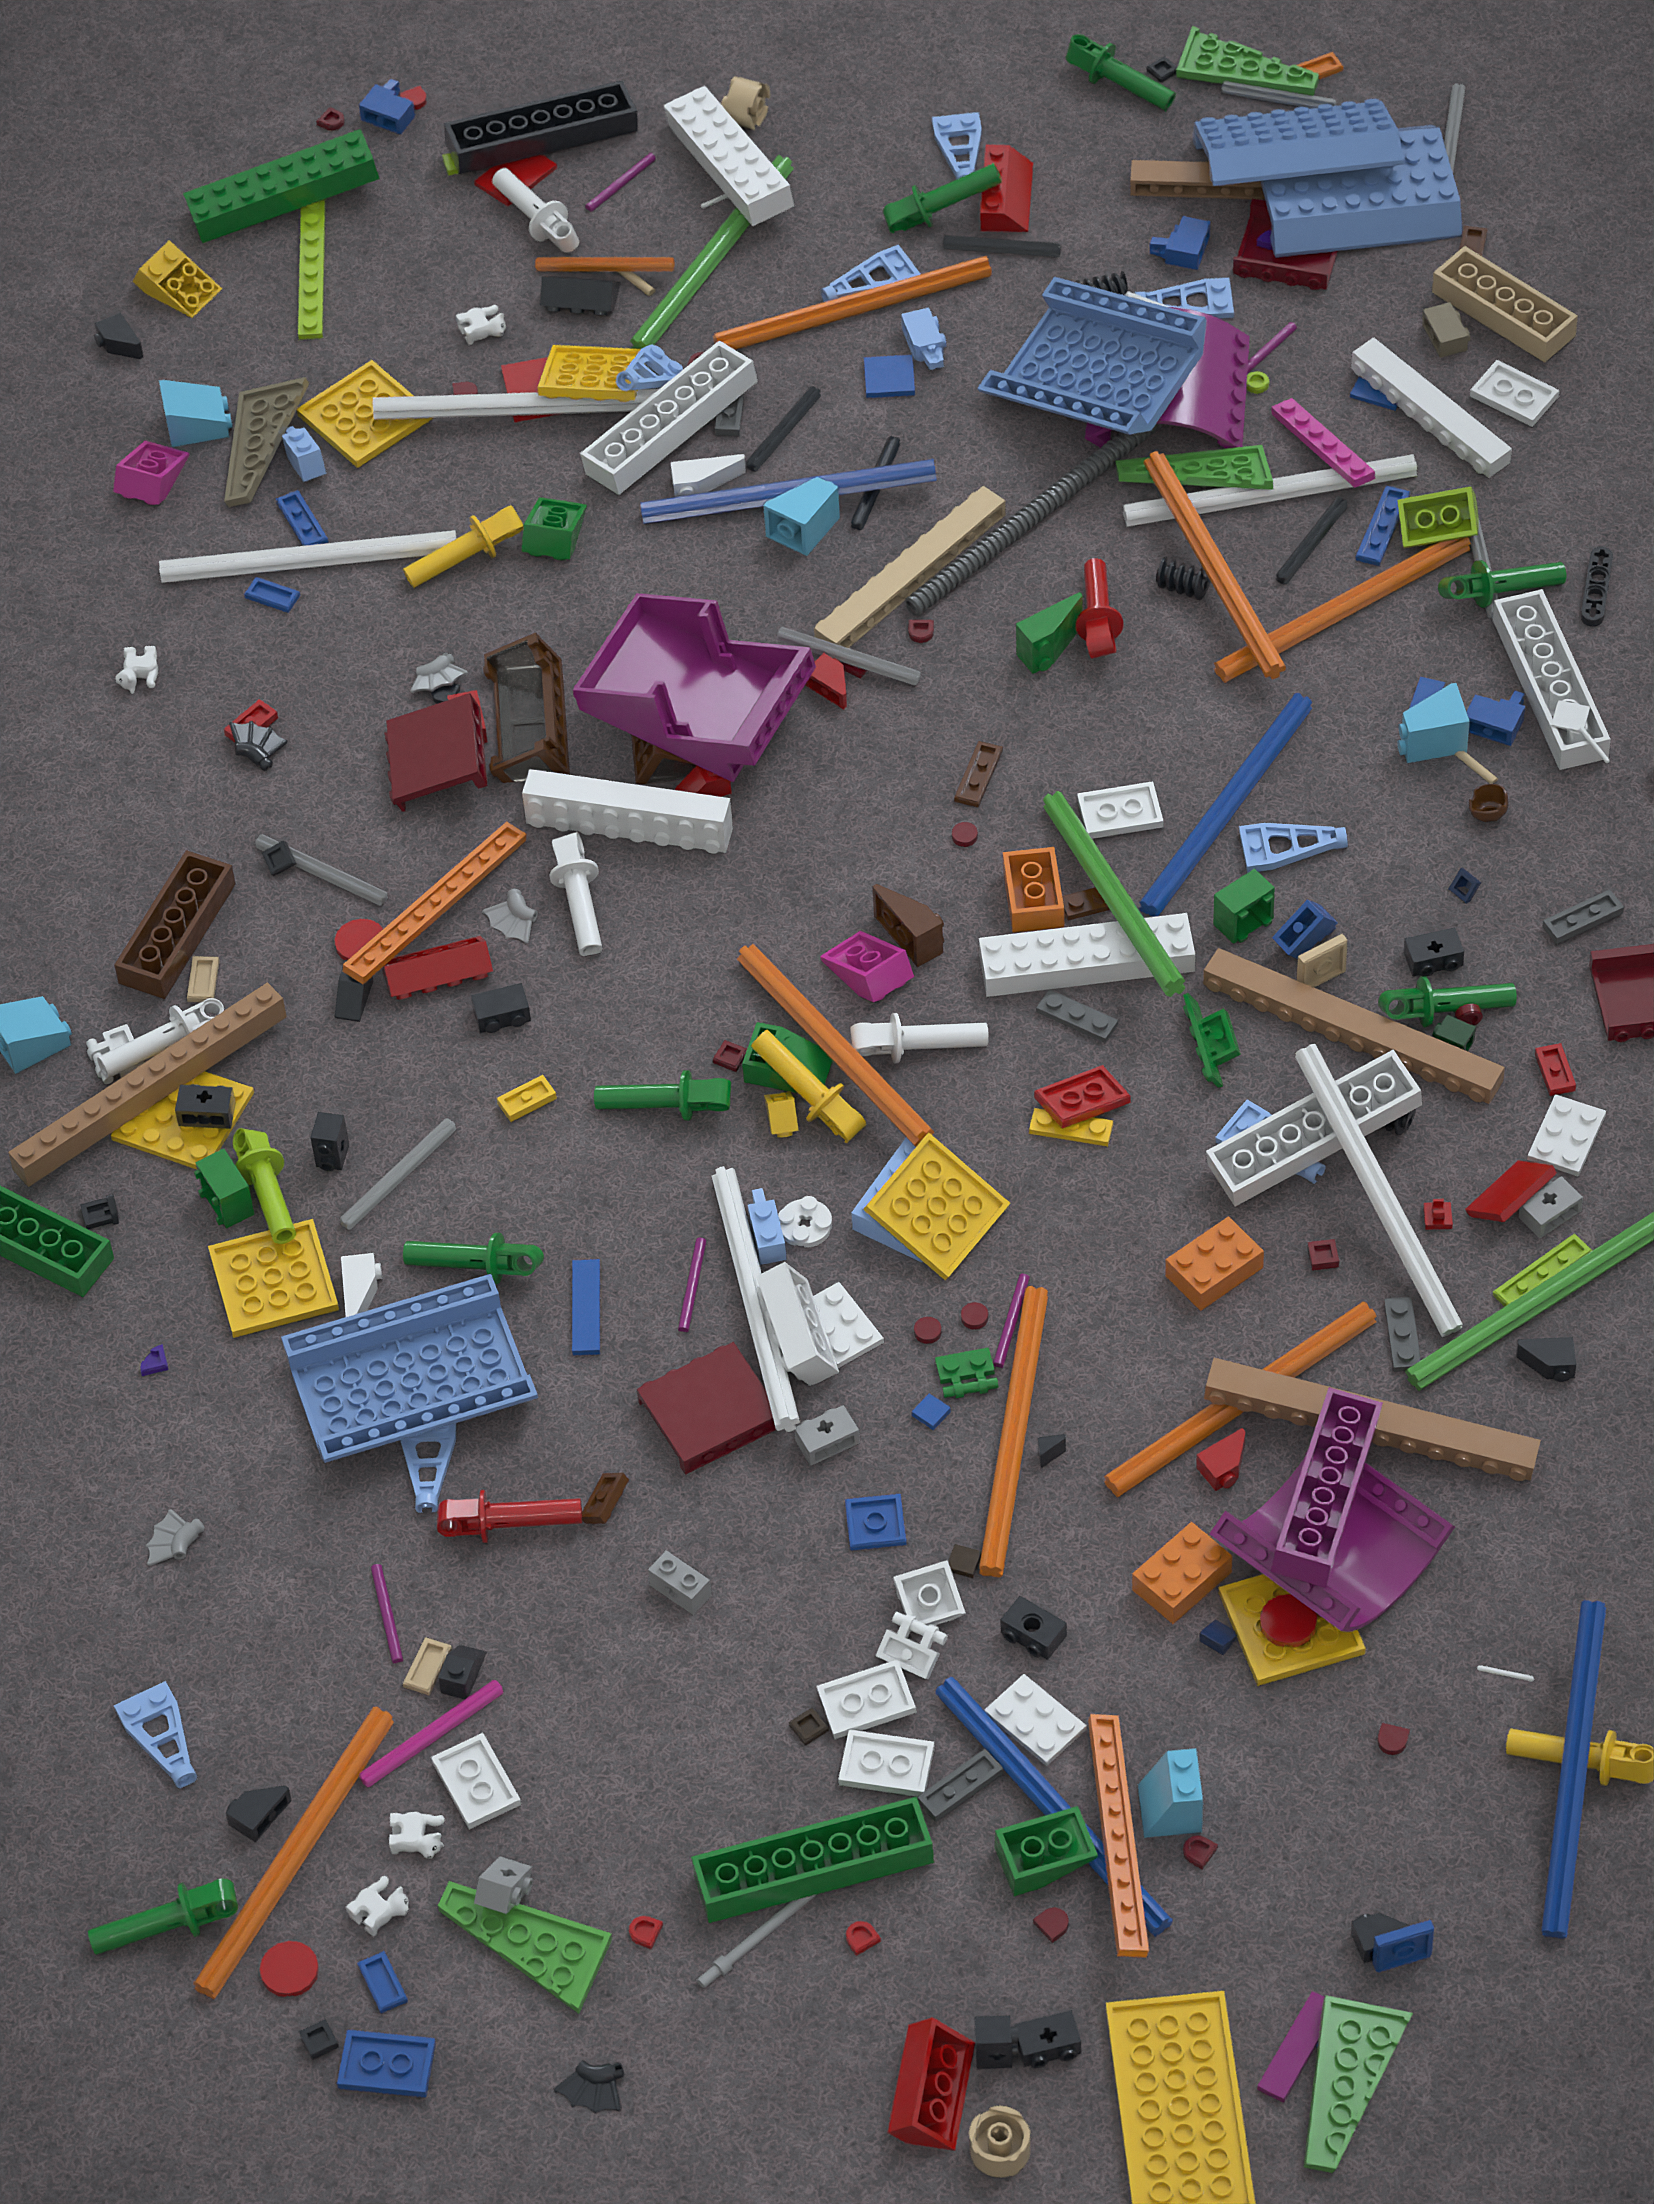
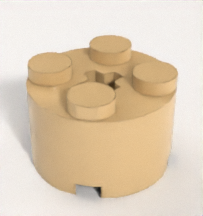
M733 77L728 96L723 97L721 105L739 126L755 130V124L760 126L768 111L769 106L765 105V99H770L769 86L753 80Z
M995 2106L974 2118L969 2132L970 2154L974 2165L983 2173L993 2177L1016 2175L1026 2165L1030 2157V2129L1022 2115L1012 2108Z

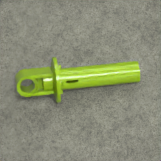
M239 1128L233 1136V1148L239 1159L235 1166L247 1184H253L273 1241L277 1244L288 1243L295 1238L296 1230L276 1178L284 1167L283 1155L280 1151L270 1147L268 1136L265 1132Z

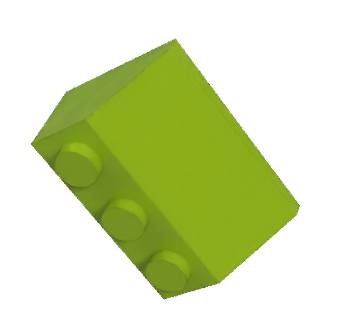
M1471 486L1397 500L1404 548L1478 535V508L1476 495Z

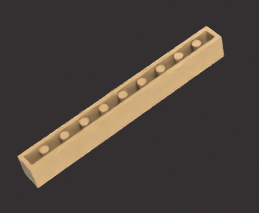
M985 486L971 493L966 501L960 506H956L943 520L938 521L928 533L921 535L916 543L910 548L905 549L892 563H888L878 575L870 578L865 586L859 591H855L841 606H837L828 617L819 621L814 628L815 638L846 648L852 646L904 602L908 596H911L913 592L930 580L1006 515L1005 500Z

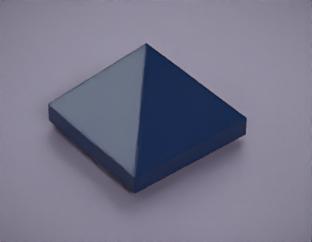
M1460 868L1448 889L1467 904L1471 901L1482 882L1464 868ZM1465 886L1469 891L1465 894L1458 887Z

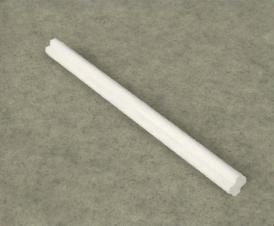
M639 389L635 400L629 402H620L616 399L596 401L593 398L573 400L569 397L550 399L545 396H538V393L373 398L374 420L632 412L659 389Z
M1414 455L1366 462L1375 471V479L1360 486L1417 476V464L1414 460ZM1331 468L1274 478L1273 490L1223 487L1188 493L1187 495L1197 513L1204 514L1347 489L1353 486ZM1163 498L1123 505V516L1127 527L1175 519Z
M454 530L159 561L161 582L166 583L426 556L457 538L456 531Z
M1316 1044L1300 1049L1295 1053V1058L1442 1337L1462 1329L1463 1324Z
M724 1166L716 1169V1174L712 1175V1180L775 1428L778 1431L785 1429L787 1432L796 1429L795 1424L800 1423L788 1374L781 1362V1357H783L782 1351L774 1341V1327L769 1323L765 1315V1310H767L766 1303L760 1298L757 1291L759 1283L756 1276L762 1273L736 1172L733 1168L726 1170Z

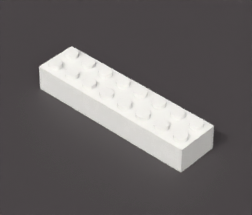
M705 86L664 105L670 128L752 226L794 207L788 182Z
M718 341L580 453L586 475L620 495L757 383L753 361Z
M1543 590L1494 600L1493 622L1559 770L1603 759L1581 732L1551 726L1558 700L1590 706L1584 729L1605 755L1609 757L1610 737Z
M532 769L529 770L522 792L526 823L537 828L543 826L554 827L559 831L574 830L580 831L585 835H592L593 833L602 834L611 839L622 837L629 838L634 842H655L660 846H667L668 844L677 845L686 850L693 848L704 849L709 853H726L733 830L730 798Z
M1187 913L1144 918L1180 973L1195 972V951ZM1118 921L979 938V956L986 997L1154 977Z
M1394 1050L1335 1081L1364 1136L1422 1105L1420 1088ZM1312 1093L1206 1151L1209 1168L1233 1205L1237 1206L1339 1151L1343 1147L1315 1094Z

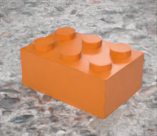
M1048 847L1003 852V874L1012 933L1064 927V904L1055 848Z
M1228 1216L1166 1259L1165 1276L1201 1311L1261 1270L1264 1264V1250Z
M1190 1522L1132 1573V1590L1169 1622L1174 1624L1232 1573L1233 1556L1193 1522Z

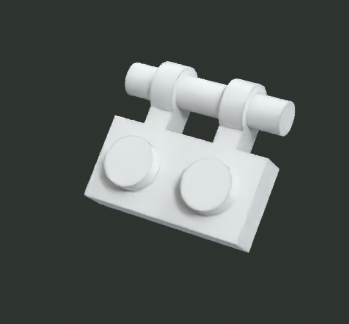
M127 1024L102 1033L104 1041L97 1044L96 1039H89L86 1042L88 1056L92 1061L94 1060L96 1065L95 1071L98 1077L102 1078L104 1084L113 1082V1077L107 1079L99 1068L97 1057L134 1040ZM143 1061L127 1070L120 1072L119 1074L121 1078L130 1073L131 1071H133L134 1069H136L137 1067H139L140 1065L144 1064L145 1062Z
M896 1612L892 1622L900 1625L898 1633L886 1630L876 1656L888 1662L898 1659L901 1668L922 1678L929 1679L940 1654L930 1649L934 1641L944 1645L948 1635L940 1632L939 1628L932 1624L927 1626L916 1621V1617L910 1614L905 1616ZM911 1631L923 1636L920 1644L908 1639Z

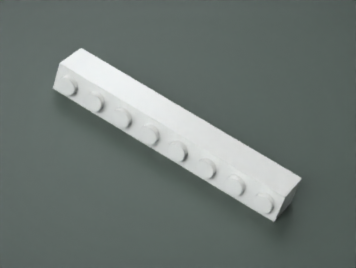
M1374 337L1353 351L1351 369H1353L1356 375L1366 379L1374 389H1379L1383 392L1391 403H1397V406L1408 417L1416 420L1424 430L1432 433L1443 445L1456 452L1460 459H1465L1469 462L1477 473H1483L1490 478L1510 463L1511 447Z

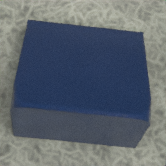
M1215 1619L1200 1632L1199 1637L1201 1643L1224 1655L1237 1639V1634L1233 1629Z

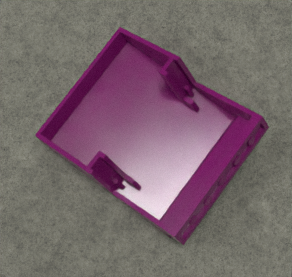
M637 593L631 603L628 604L627 609L617 621L611 633L607 636L590 665L585 669L578 683L574 686L573 696L576 699L579 710L734 782L744 765L755 766L815 670L816 665L810 647L729 640L717 600Z

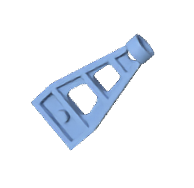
M979 112L932 117L935 140L956 179L974 172L981 140ZM967 135L970 137L968 145L952 146L948 140L949 137ZM970 154V161L956 162L954 155Z
M896 245L876 253L830 283V286L822 288L821 296L824 302L921 274L901 247ZM877 267H883L891 278L876 282L869 273ZM861 277L867 285L851 288L848 283Z
M1229 278L1203 279L1152 292H1135L1136 295L1163 304L1162 299L1178 296L1181 301L1180 306H1166L1195 310L1219 319L1234 318ZM1204 293L1207 296L1208 305L1205 307L1190 306L1187 304L1186 298L1192 294Z
M651 344L642 348L626 370L617 375L616 384L623 391L661 388L679 374L683 368L678 362L668 358L661 348ZM625 379L629 380L631 383H626Z
M1276 823L1239 826L1247 873L1254 868L1257 871L1273 870L1331 849L1348 847L1345 827L1334 828ZM1316 836L1317 844L1300 848L1297 837ZM1271 837H1286L1291 840L1292 847L1285 852L1274 854L1270 851L1268 840Z
M1246 1100L1215 1137L1216 1143H1222L1270 1117L1271 1114L1251 1101ZM1318 1161L1296 1173V1175H1300L1315 1184L1316 1174L1322 1176L1326 1166Z
M456 1423L400 1440L416 1496L415 1510L418 1513L422 1512V1508L432 1507V1512L437 1511L439 1494L456 1442ZM436 1441L441 1444L436 1458L420 1459L417 1456L416 1445L418 1443ZM436 1467L435 1481L420 1482L419 1469Z
M166 1681L114 1705V1709L126 1732L173 1779L178 1788L195 1782L197 1775L190 1764L178 1704ZM161 1715L166 1716L169 1724L168 1731L156 1737H151L142 1728L144 1723ZM174 1739L179 1753L165 1758L159 1751L158 1746Z

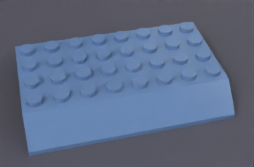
M1378 99L1365 100V103L1358 104L1348 101L1343 102L1340 106L1322 104L1318 108L1313 109L1297 107L1294 109L1295 111L1287 112L1278 109L1271 111L1269 114L1252 112L1248 116L1243 117L1227 115L1224 119L1216 120L1215 118L1207 117L1194 123L1193 142L1196 149H1204L1209 159L1210 180L1213 186L1404 164L1398 128L1383 102Z
M1433 125L1398 128L1403 165L1261 181L1272 223L1270 240L1275 257L1427 242L1462 236L1460 198L1440 128Z
M1054 277L1042 294V297L1049 306L1044 316L1004 374L990 370L977 389L979 392L1125 434L1151 431L1203 355L1206 318Z
M491 1274L281 1337L294 1383L320 1457L324 1463L538 1398L530 1374L527 1375L503 1314L499 1293Z

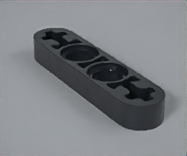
M1596 547L1590 553L1581 620L1585 625L1591 627L1600 625L1604 620L1613 560L1612 551L1606 547ZM1599 556H1604L1603 566L1598 565ZM1602 575L1605 579L1596 581L1592 579V576ZM1596 593L1601 595L1602 598L1594 600L1589 595ZM1591 607L1596 608L1595 617H1590Z

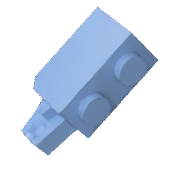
M929 308L901 314L902 331L914 360L924 361L930 370L944 367L943 348L946 347V340L944 334L938 331L939 323L937 317L932 316Z
M293 426L288 427L285 435H282L284 447L291 465L303 482L326 474L320 448L305 428L295 429Z
M763 1188L752 1190L754 1204L748 1205V1215L759 1264L786 1260L785 1241L775 1201L765 1200Z

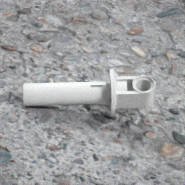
M506 168L499 170L494 175L493 185L531 219L529 232L535 240L544 241L549 239L563 252H572L578 247L579 239L572 225L567 221L568 210L563 203L551 201L545 204Z
M578 832L552 840L558 865L550 872V881L556 887L566 888L579 953L582 956H587L602 951L601 939L588 883L597 877L599 870L595 862L585 859L582 840Z
M209 998L183 1012L176 1005L170 1007L171 1022L97 1057L100 1070L108 1079L159 1054L214 1018L206 1014L214 1013L218 1015L223 1012V1004L217 999Z
M892 1013L890 1023H857L850 1027L852 1046L861 1056L891 1054L893 1063L900 1062L901 1054L903 1055L904 1050L987 1047L988 1045L987 1023L901 1026L898 1014Z

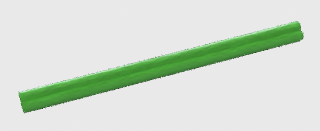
M778 155L771 163L784 179L794 169L790 165L792 161L788 157L783 159ZM737 207L630 340L633 344L632 349H642L651 344H656L750 225V222Z
M1056 791L1053 796L1047 794L1043 799L1045 803L1044 809L1165 995L1172 997L1175 992L1181 994L1185 990L1183 985L1185 982L1184 978L1063 794L1059 791Z
M1654 1212L1405 1370L1409 1377L1407 1380L1418 1391L1422 1390L1654 1241Z

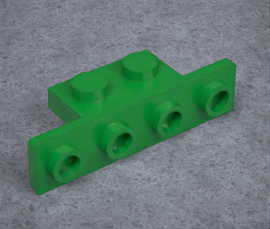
M1189 993L1183 995L1186 1003L1183 1009L1192 1023L1189 1029L1193 1038L1198 1043L1196 1052L1205 1066L1202 1068L1203 1075L1208 1082L1212 1081L1218 1088L1223 1087L1218 1066L1241 1055L1229 1014L1223 1008L1203 1018L1197 1001Z

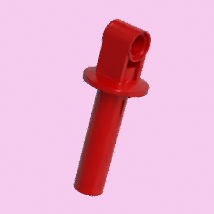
M1093 558L1084 564L1087 608L1076 619V631L1086 641L1091 659L1116 653L1114 639L1121 634L1124 626L1123 617L1120 612L1109 606L1106 564L1101 559Z
M480 1490L479 1499H448L440 1502L437 1508V1531L441 1535L454 1537L481 1534L483 1543H488V1530L492 1531L493 1528L582 1524L581 1498L490 1503L489 1501L487 1502L486 1491Z

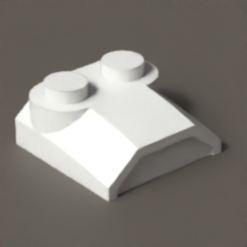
M948 1560L894 1576L893 1581L896 1587V1594L901 1601L905 1615L910 1614L916 1617V1621L927 1626L930 1624L935 1626L965 1615Z

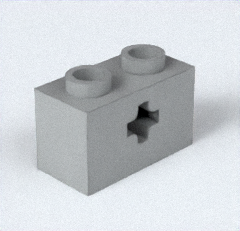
M1561 1176L1553 1182H1547L1540 1191L1535 1193L1519 1208V1219L1539 1238H1542L1581 1212L1583 1197Z
M844 1405L836 1409H829L823 1415L812 1420H805L794 1430L795 1441L810 1466L860 1443L859 1429Z
M665 1551L648 1569L650 1586L692 1615L711 1597L710 1580L668 1551Z
M500 1856L479 1877L474 1904L507 1914L515 1905H519L524 1895L530 1893L533 1885V1878H530L532 1866Z

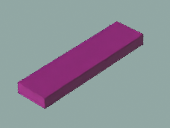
M1314 1991L1311 1992L1257 2085V2090L1283 2103L1285 2102L1318 2043L1324 1996Z

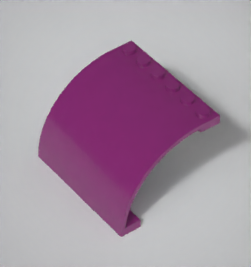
M1169 307L1205 317L1207 322L1203 355L1156 424L1177 425L1203 432L1218 439L1217 443L1226 449L1242 447L1250 336L1212 315L1190 309ZM1086 422L1085 439L1101 448L1111 439V429Z
M1304 1458L1283 1486L1247 1519L1240 1521L1234 1515L1225 1511L1210 1532V1535L1340 1631H1354L1374 1621L1403 1596L1431 1563L1455 1526L1372 1466L1365 1463L1326 1588L1271 1572L1275 1550L1305 1461Z

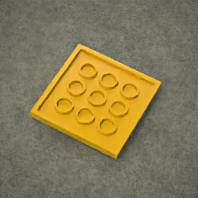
M552 345L538 385V396H545L550 399L569 397L573 400L593 398L596 401L616 399L620 402L635 400L638 390H621L616 384V377L620 372L626 370L641 349ZM625 379L626 383H631L629 380Z
M373 360L296 410L298 417L357 468L433 419L374 420L373 398L409 397L414 395Z
M204 1071L184 1085L197 1084L200 1086L221 1085L232 1087L236 1104L231 1129L178 1126L175 1113L178 1088L113 1131L111 1139L112 1141L197 1169L195 1162L221 1149L253 1096L254 1088Z
M928 1133L863 1210L941 1278L946 1280L1009 1206L1010 1202L934 1136Z
M313 1219L293 1224L296 1236L288 1243H275L270 1230L208 1246L233 1338L339 1310Z
M1264 1574L1219 1587V1596L1232 1627L1237 1634L1238 1641L1257 1686L1365 1654L1366 1648L1358 1630L1350 1632L1340 1631L1317 1613L1316 1631L1307 1643L1292 1648V1645L1280 1647L1268 1641L1262 1633L1260 1626L1262 1608L1270 1599L1278 1595L1290 1593Z

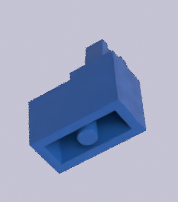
M390 79L383 87L375 84L359 104L360 117L362 121L401 135L415 118L413 101L399 97V82Z
M1182 216L1180 224L1175 225L1174 232H1171L1170 238L1152 237L1149 246L1150 254L1164 258L1165 264L1198 270L1210 238V221Z
M1514 691L1509 701L1501 698L1500 702L1475 694L1466 712L1469 718V733L1511 746L1524 721L1526 709L1523 706L1524 693Z
M1307 899L1272 938L1289 956L1298 959L1299 955L1309 951L1318 941L1321 942L1326 935H1330L1336 929L1335 925L1338 922L1321 905Z

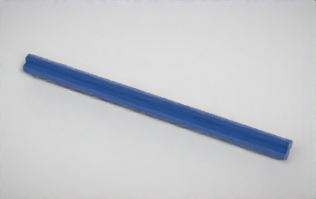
M934 459L640 502L643 524L764 507L767 501L816 477L830 481L838 486V495L937 481Z
M1295 693L1141 899L1139 902L1141 904L1139 908L1141 912L1152 917L1160 915L1311 711L1312 707L1310 705L1312 701L1309 697H1303L1300 693Z
M1584 1600L1581 1602L1543 1913L1541 1930L1543 1936L1560 1939L1567 1938L1605 1622L1606 1607L1605 1603L1600 1601L1591 1602Z
M949 1677L943 1685L937 1687L936 1695L1003 1767L1006 1773L1044 1815L1071 1808L956 1679ZM1086 1825L1098 1854V1858L1088 1864L1108 1885L1103 1842ZM1140 1884L1146 1928L1156 1937L1164 1929L1170 1927L1173 1920Z

